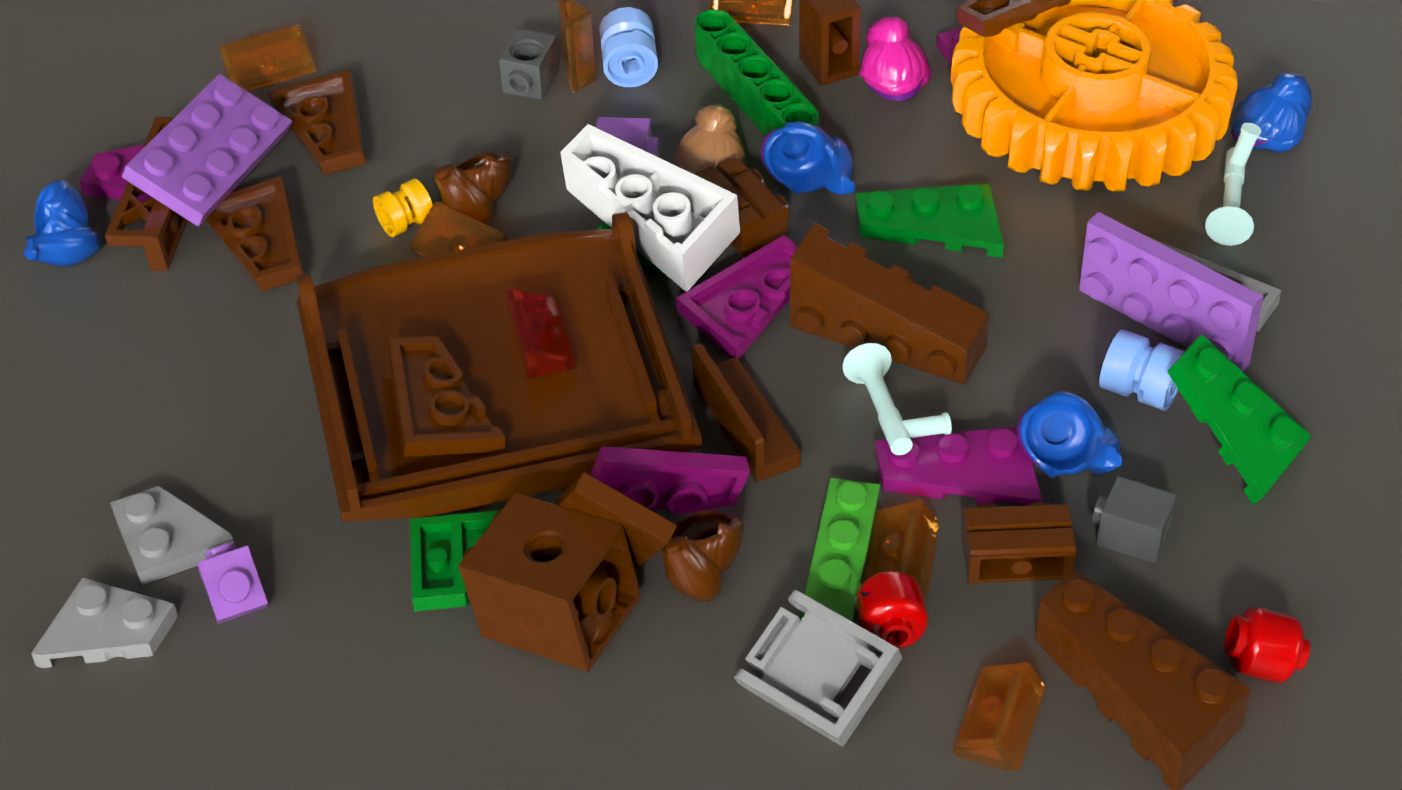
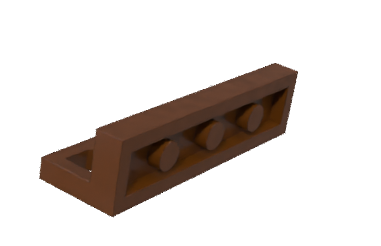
M156 117L143 148L175 117ZM128 182L106 231L105 238L108 246L143 247L150 270L168 271L188 220L153 197L140 203L137 197L145 192ZM141 218L146 222L143 231L124 230L125 226Z

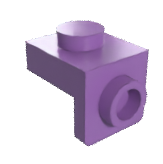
M234 543L224 544L205 552L206 559L197 562L198 572L201 580H203L217 624L268 607V602L248 545L236 549Z

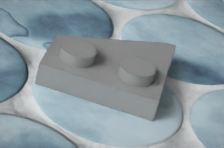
M160 486L110 502L115 520L142 586L198 566L197 562L206 559L205 552L224 544L234 543L231 533Z
M82 578L31 655L35 665L40 668L53 667V659L83 656L85 664L104 662L114 657L131 659L153 656L178 618L174 603Z

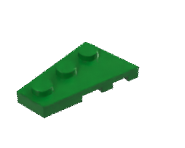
M989 184L855 193V209L860 237L912 245L924 239L944 242L946 250L962 252L964 245L987 249L986 256L1003 258L1004 243Z
M1202 334L1188 346L1167 370V373L1198 421L1209 424L1222 445L1217 451L1227 466L1235 465L1248 485L1243 491L1251 504L1254 505L1265 496L1312 436Z

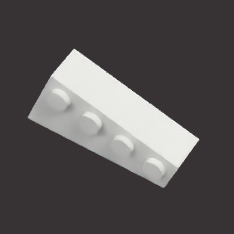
M587 124L560 152L566 189L611 228L612 215L627 211L633 226L636 249L686 292L740 233L736 194L596 127Z

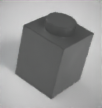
M1117 476L1110 494L1101 493L1095 505L1092 523L1099 524L1096 546L1156 564L1172 526L1177 494Z

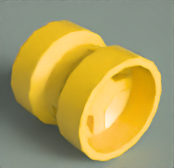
M415 178L401 184L399 191L394 193L386 191L373 197V208L377 219L384 231L392 238L406 232L408 225L412 223L421 225L433 219L435 215L427 190Z

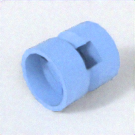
M632 7L618 8L609 12L602 19L599 26L605 75L608 80L622 87H638L647 83L655 76L658 69L657 51L651 19L642 10Z
M1121 329L1112 340L1100 373L1099 386L1125 397L1135 392L1137 393L1138 402L1167 411L1178 393V388L1167 373V370L1184 351L1163 343H1159L1152 348L1149 338Z

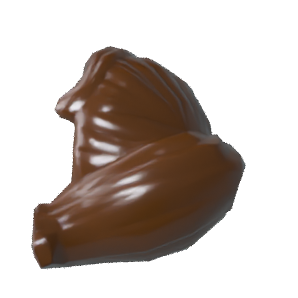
M506 152L501 154L481 153L457 166L451 164L435 168L434 179L440 191L443 205L449 214L469 226L487 225L493 216V204L501 198L510 183L512 176L511 167L513 166L512 157Z
M701 510L690 514L675 524L677 527L669 543L661 549V553L665 562L666 577L672 588L694 601L710 602L721 591L720 584L724 579L721 573L732 565L740 549L742 533L745 529L743 520L737 515H731L730 517L726 513L716 510Z

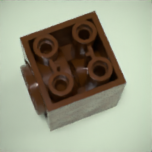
M515 493L504 508L495 514L489 527L475 545L466 551L461 563L458 565L482 637L585 672H589L641 599L622 524Z

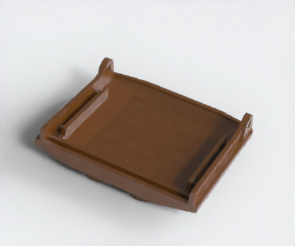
M627 211L612 215V229L539 234L376 266L317 286H313L311 273L296 276L300 292L297 306L342 522L430 517L458 510L471 511L480 509L491 503L509 500L515 493L528 496L556 489L567 490L583 472L588 475L591 474L601 446L687 452L702 446L701 433L636 253L633 226ZM438 336L462 371L463 382L473 397L479 396L485 405V415L493 427L499 426L505 435V452L404 457L388 355L389 338Z

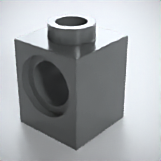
M516 29L499 58L503 93L543 100L560 69L557 35Z

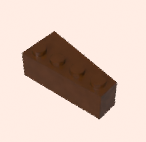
M814 223L790 258V327L844 344L851 348L866 343H878L888 349L893 362L965 385L986 349L989 313L935 285L928 290L916 284L914 279L909 276L910 272L895 264H893L890 270L865 257L868 250L853 242H850L845 247L828 238L830 230Z
M1076 570L1070 572L1040 600L1035 640L1078 687L1084 686L1097 700L1096 708L1109 722L1115 720L1131 737V746L1144 761L1150 759L1164 774L1163 782L1171 790H1181L1242 728L1251 692L1250 687Z

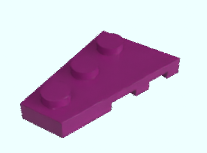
M781 236L676 297L677 312L729 357H737L739 360L790 301V258L798 246L786 236Z
M1017 426L911 438L912 449L904 455L893 454L887 440L875 441L874 455L882 491L943 499L949 494L977 498V505L986 503L996 504V501H1003L1027 506L1030 503L1042 501L1032 461L1024 453L1018 441Z
M601 446L590 476L651 511L669 508L672 513L678 515L735 506L748 478L750 469L745 456Z

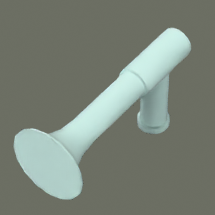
M1244 123L1242 125L1235 147L1230 148L1226 153L1223 206L1212 211L1206 218L1205 229L1207 235L1221 245L1233 246L1241 244L1248 240L1253 233L1254 223L1252 217L1240 208L1245 165L1256 139L1259 138L1262 132L1260 127L1253 123Z
M878 343L859 345L844 358L843 372L850 381L866 385L878 413V420L893 454L904 455L908 453L913 446L911 438L943 433L944 435L951 434V420L948 412H943L941 415L903 420L899 410L894 405L883 378L891 365L890 352L885 346Z

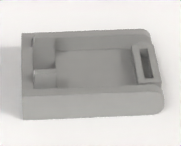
M794 590L789 596L788 601L797 610L805 613L801 621L798 616L780 607L745 658L752 668L763 674L762 678L759 679L744 669H739L734 679L745 689L844 747L903 657L899 648L803 593ZM860 665H863L871 671L844 710L836 701Z

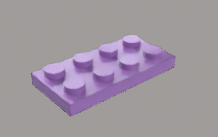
M219 74L125 166L122 178L199 227L288 133L293 121Z
M1100 212L1096 213L1087 222L1079 291L1187 348L1202 334L1242 372L1250 365L1263 295Z

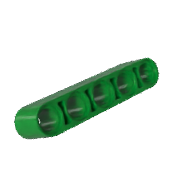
M707 10L696 16L694 26L697 60L765 137L770 131L784 127L790 122L802 121L819 126V113L817 109L728 13L721 10Z

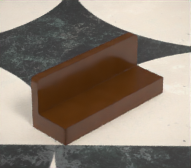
M702 344L693 346V385L737 454L747 458L750 474L755 482L801 466V452L738 358L734 357L715 364Z

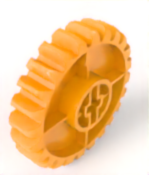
M1071 0L1065 6L1049 9L1038 14L1033 20L1019 22L1003 29L1000 34L991 37L980 36L963 26L959 42L956 44L952 57L950 79L953 88L951 99L955 111L962 115V126L967 134L976 138L982 137L981 149L988 155L1000 157L1009 154L1007 167L1013 171L1026 173L1032 168L1040 170V182L1050 185L1057 184L1062 177L1070 178L1072 180V187L1076 190L1089 191L1092 189L1094 181H1103L1107 190L1113 192L1125 191L1127 179L1134 178L1141 186H1154L1160 184L1162 171L1170 176H1181L1190 170L1192 161L1205 160L1212 153L1215 142L1222 139L1228 129L1238 86L1237 73L1233 69L1234 57L1231 49L1221 42V32L1216 26L1208 22L1199 23L1201 12L1193 6L1184 4L1174 7L1172 6L1173 0Z

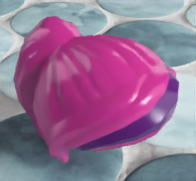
M889 16L881 17L868 28L866 32L867 49L863 55L858 75L864 79L870 89L883 98L892 101H902L915 96L931 80V67L923 50L909 36L911 31L908 28V22L900 17Z

